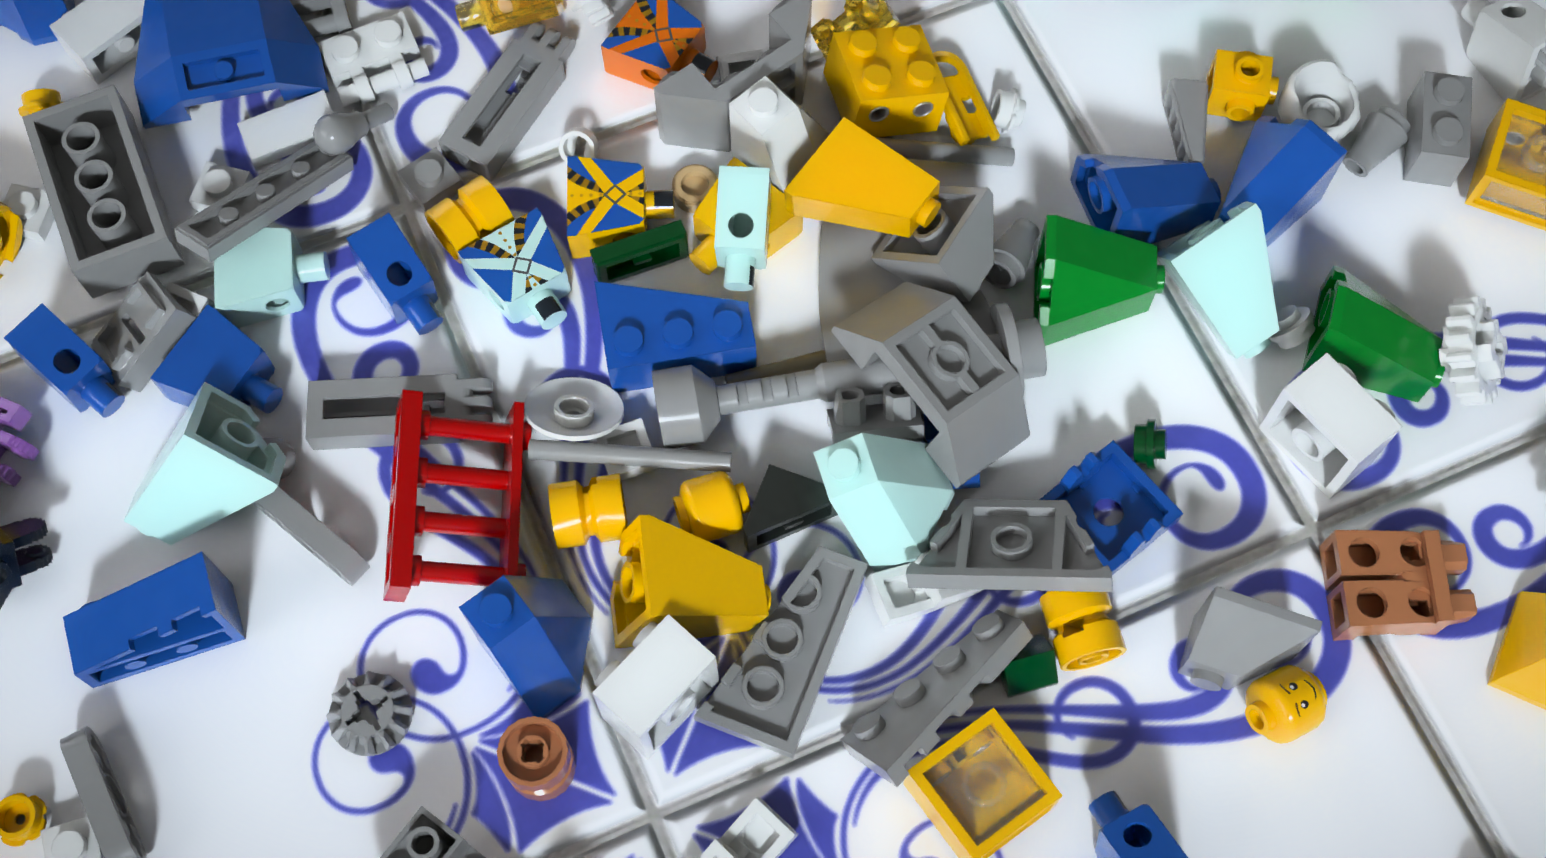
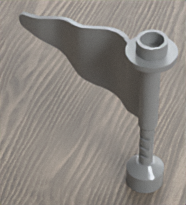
M892 136L878 137V138H890V139H893ZM826 221L822 222L818 292L819 317L826 362L820 363L815 369L716 386L713 379L692 364L652 371L655 401L664 448H679L705 443L721 421L720 415L815 399L833 402L835 401V394L838 388L857 387L863 389L865 396L883 393V387L887 384L900 383L880 358L864 369H861L831 332L835 325L905 282L876 265L871 259L887 233ZM979 289L970 302H959L1019 374L1024 396V379L1045 376L1047 371L1046 349L1040 324L1036 317L1014 320L1012 311L1006 302L995 303L990 307L981 289Z

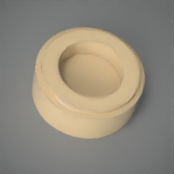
M692 164L681 168L672 180V190H674L676 205L686 212L695 213L697 207L718 179L716 174L710 168L699 164Z

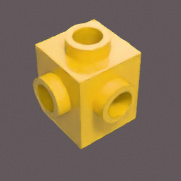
M1217 49L1206 80L1208 85L1207 114L1228 117L1233 121L1240 122L1256 121L1259 119L1266 104L1273 105L1277 96L1279 77L1272 76L1273 57L1257 55L1250 51L1235 52Z

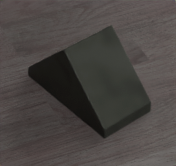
M769 464L743 526L744 545L747 552L750 553L837 516L836 510L829 501L824 483Z

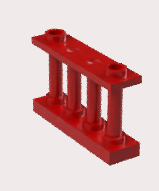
M403 389L396 407L383 601L405 602L411 586H419L420 581L487 587L503 575L526 576V564L518 563L523 450L528 451V444L532 433V426L528 421L524 420V402L513 403L505 423L431 416L430 410H422L423 391ZM429 436L504 443L503 470L428 463V458L419 457L420 440L427 441ZM426 483L502 490L501 518L425 511V506L416 505L417 488H425ZM423 532L500 538L499 567L422 561V555H413L414 536L422 537Z

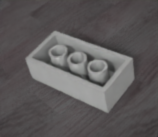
M115 85L22 117L71 271L93 299L136 283L137 279L143 277L147 271L158 275L185 265L134 116Z

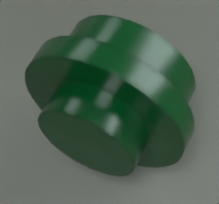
M1148 419L1147 424H1135L1134 462L1136 464H1147V469H1156L1157 459H1166L1167 430L1157 429V420Z

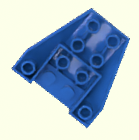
M290 0L144 1L134 87L142 124L145 129L192 120L190 106L279 89L284 101L307 97L322 90L325 93L330 92L320 48Z

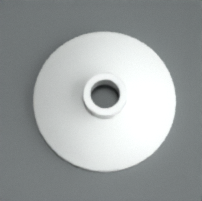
M564 377L546 381L533 388L525 398L524 415L528 423L535 430L546 436L566 441H585L602 437L615 430L622 422L624 403L620 395L604 383L587 378Z

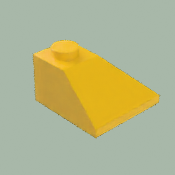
M1521 591L1517 594L1487 685L1545 710L1546 593Z

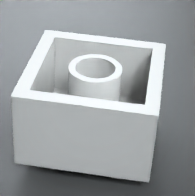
M1326 353L1283 388L1260 424L1259 429L1331 499L1374 462L1403 426L1395 419L1393 411L1386 403L1374 399L1358 383L1355 374L1349 367L1342 363H1337Z
M669 614L659 624L653 621L640 631L632 644L635 649L621 663L615 660L606 666L595 680L597 688L592 692L602 718L647 760L720 684L716 656Z

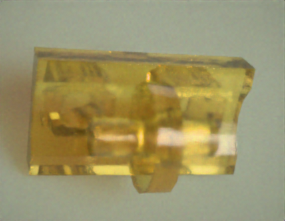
M846 0L844 5L845 11L833 21L822 18L811 28V34L826 60L833 32L898 27L901 23L887 0Z

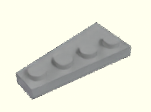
M819 546L784 593L779 605L767 621L764 620L753 635L752 641L736 663L733 662L721 678L719 686L694 715L695 721L793 759L867 572L868 563Z
M1000 610L981 617L975 622L970 633L955 645L941 650L934 657L933 663L917 677L901 683L894 690L893 696L874 712H869L860 717L854 723L852 730L840 739L852 757L895 787H898L909 775L904 765L917 751L920 754L927 755L941 740L936 730L948 717H962L974 703L972 700L973 689L978 684L992 683L1033 638L1024 621Z

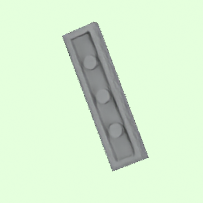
M314 140L175 227L176 240L211 263L354 170L353 157L347 153L339 155L327 154L321 151Z

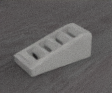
M1174 78L1169 82L1163 106L1178 161L1201 162L1202 165L1204 164L1208 104L1207 81Z

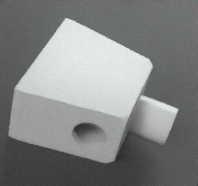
M1469 0L1461 11V16L1474 27L1466 49L1467 58L1505 102L1509 98L1524 102L1546 90V9L1532 0H1498L1492 4L1488 0Z

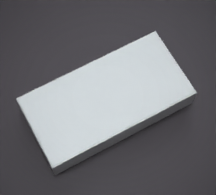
M322 90L241 121L237 125L251 160L257 168L291 155L314 141L313 131L318 119L334 112L325 91Z

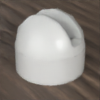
M583 127L569 130L559 142V153L566 163L567 156L595 158L599 150L598 139L594 132ZM581 137L586 140L584 156L577 155Z

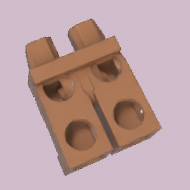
M1334 530L1319 546L1325 590H1332L1326 598L1333 641L1354 640L1357 636L1436 635L1448 625L1467 622L1477 614L1474 593L1470 589L1450 590L1447 575H1460L1467 570L1468 557L1465 544L1441 540L1439 530H1423L1421 533L1414 531Z

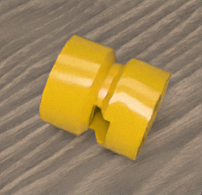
M482 175L477 176L459 188L458 199L444 198L424 212L433 233L452 258L460 264L462 262L458 251L514 221V217L503 198Z
M620 473L592 477L589 485L585 487L577 480L548 484L551 520L558 549L586 545L590 536H596L601 543L621 540L622 532L628 527Z
M1048 591L1040 597L1039 603L1046 625L1049 629L1055 630L1058 633L1052 643L1061 670L1077 671L1095 667L1114 660L1127 651L1118 622L1109 619L1107 616L1113 609L1108 592Z

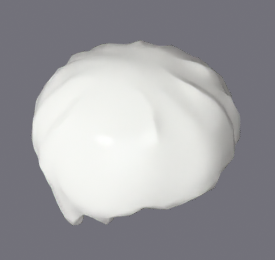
M1331 60L1311 61L1296 69L1288 78L1278 100V112L1281 123L1291 124L1295 119L1311 120L1334 140H1340L1353 131L1361 118V103L1356 86L1351 79L1341 72L1336 62Z

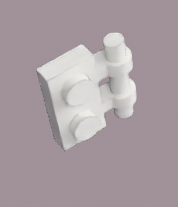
M403 11L317 42L335 87L354 82L337 89L343 106L360 100L362 104H366L376 100L374 95L400 86L401 90L414 86V80L430 75L424 58L406 64L407 61L421 57V54ZM392 67L391 70H388V71H385V72H383V73H380V74H377V75H374V76H372V77L367 78V76H369V75L378 73V72H380V71H383V70H386V69Z

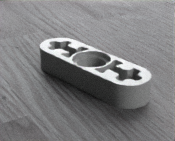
M277 486L273 493L253 502L265 515L349 585L353 586L370 568V565L359 553L279 486Z
M86 726L60 739L62 754L104 858H147L144 846L107 755L96 734L91 728Z

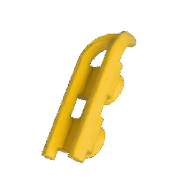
M948 51L933 52L937 63L951 64L958 71L957 75L943 77L950 92L944 113L953 140L960 146H964L967 144L972 145L975 140L988 136L991 141L999 139L1000 134L962 59ZM972 99L976 111L968 113L962 101Z

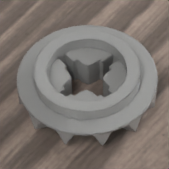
M367 671L364 675L347 678L339 691L331 694L332 703L329 713L326 714L332 733L331 736L342 748L350 753L359 756H375L385 753L399 744L410 728L413 717L410 695L405 687L390 674L384 675ZM363 697L365 701L368 700L372 705L382 703V707L376 711L379 718L377 722L381 727L379 730L373 724L370 725L365 719L356 723V718L362 713L359 707L361 704L358 700L359 698Z

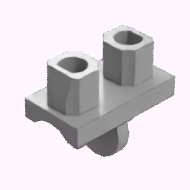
M890 383L884 386L883 404L866 405L863 389L857 387L838 388L835 394L833 409H827V424L831 430L833 444L860 433L898 439L924 438V423L917 404L900 383Z

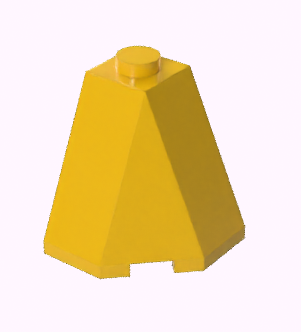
M843 117L784 190L786 210L795 216L910 238L919 225L926 228L933 221L941 207V203L938 201L939 180L845 117Z
M639 515L622 532L618 553L621 556H627V560L622 567L620 580H613L610 596L615 648L633 647L634 639L645 626L653 621L659 624L668 614L696 639L748 632L769 616L771 592L769 586L764 583L762 565L651 515Z

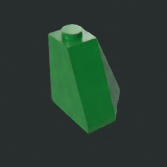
M1058 215L1046 216L1034 260L1033 317H1036L1040 324L1045 346L1149 311L1155 294H1162L1165 284V266L1157 264L1156 245Z
M1333 266L1320 287L1313 318L1315 331L1308 341L1302 371L1307 370L1328 353L1337 363H1342L1349 367L1363 388L1419 402L1431 387L1437 388L1442 380L1445 367L1441 366L1439 349L1442 346L1443 339L1344 268Z

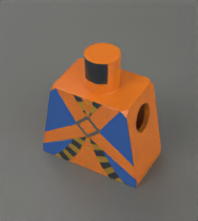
M636 0L601 44L604 68L607 73L650 89L658 85L661 79L668 73L680 71L691 63L697 67L709 82L713 79L718 68V61L704 54L706 50L704 25L674 0Z

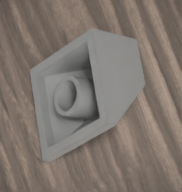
M940 186L938 201L941 203V207L933 221L926 228L919 225L910 238L887 234L871 259L876 265L905 282L954 295L962 302H970L994 265L993 193L988 187Z
M1216 586L1194 615L1178 673L1191 677L1190 682L1205 690L1220 691L1222 688L1230 690L1292 660L1320 632L1323 621Z

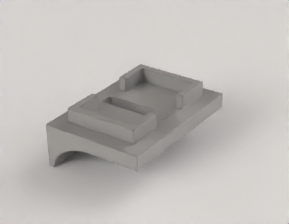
M147 271L124 298V302L110 321L105 323L92 340L91 348L113 372L111 376L117 385L141 392L150 381V377L192 325L197 316L182 307L169 294L156 275ZM130 319L134 321L146 337L144 341L140 339L129 324Z

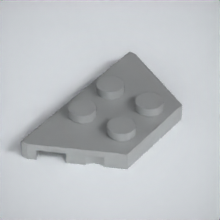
M964 499L951 514L950 522L941 527L929 541L931 550L919 564L911 562L906 570L908 588L1113 592L1112 571L1108 565L1103 566L1095 554L1094 542L1087 531L1077 524V516L1067 500Z

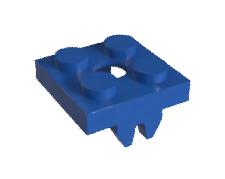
M1114 440L1097 454L1095 452L1087 454L1078 467L1072 466L1063 476L1060 483L1039 499L1068 501L1077 516V524L1087 531L1094 542L1095 554L1103 566H1109L1112 575L1177 523L1184 514ZM1103 499L1117 502L1123 511L1122 520L1113 526L1101 524L1094 516L1095 504Z

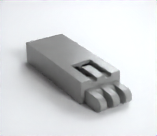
M536 20L532 22L520 40L515 38L512 40L438 140L443 156L492 182L566 79L563 65L572 54L576 40L566 35L559 42L561 35L559 31L549 28L544 34L545 25ZM522 70L529 72L525 78H519L518 84L521 90L518 94L515 92L512 95L507 93Z
M457 373L308 381L305 439L313 450L393 446L396 407L403 389L423 391V402L444 401V408H431L430 404L423 406V410L431 411V416L493 422V417L490 415H473V413H487L493 410V399L491 397L473 396L492 393L493 381L488 378L459 379ZM429 436L427 441L420 440V445L461 443V439Z

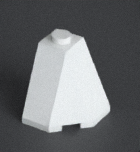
M766 76L729 103L732 158L736 157L748 167L770 168V182L782 193H784L785 188L830 134L797 102Z

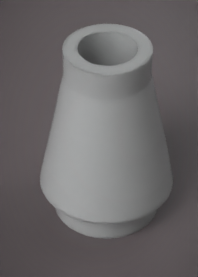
M1381 107L1377 112L1369 113L1350 152L1343 159V164L1354 175L1366 177L1374 167L1407 142V134L1411 130L1410 123L1400 112L1390 107Z
M1019 218L1015 220L1010 229L994 242V265L985 277L989 283L996 287L1007 289L1024 279L1035 242L1040 235L1036 224L1028 219Z

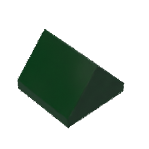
M1042 634L1034 635L1000 673L1008 698L1058 684L1055 652Z

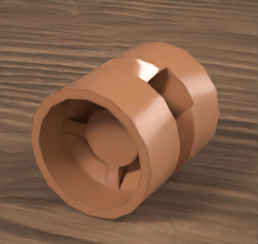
M537 716L521 718L508 726L500 737L497 748L498 764L519 794L530 800L545 801L554 799L567 790L574 779L576 762L574 752L558 725L547 718Z

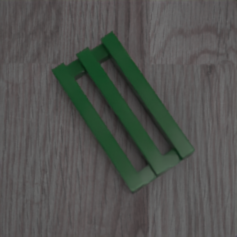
M681 219L591 249L590 255L597 281L613 283L687 258L689 256L687 233Z

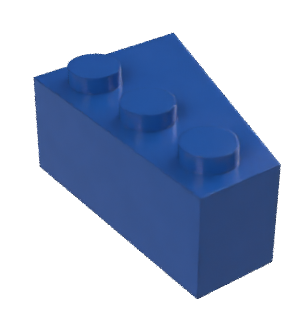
M594 281L611 387L617 393L652 388V371L692 364L708 377L714 378L757 367L756 342L748 302Z
M202 551L100 600L89 602L80 609L63 616L74 675L92 688L246 639L233 584Z

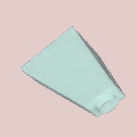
M1245 201L1227 212L1231 219L1223 223L1221 218L1212 222L1208 220L1157 253V259L1165 266V270L1229 355L1236 359L1242 355L1248 359L1261 353L1271 344L1269 337L1279 331L1262 211L1256 203Z
M204 382L137 489L124 522L136 527L147 536L155 537L172 545L273 493L279 485L287 457L277 443H269L267 445L256 430L260 420L250 406Z
M860 433L813 452L829 501L874 573L916 561L922 553L927 552L930 546L929 541L932 538L931 535L943 510L947 511L953 499L955 490L951 481L925 450L929 443Z

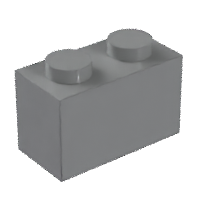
M1429 71L1424 72L1407 101L1406 119L1410 123L1411 130L1407 134L1408 140L1405 143L1403 180L1446 187L1452 186L1470 159L1472 77Z

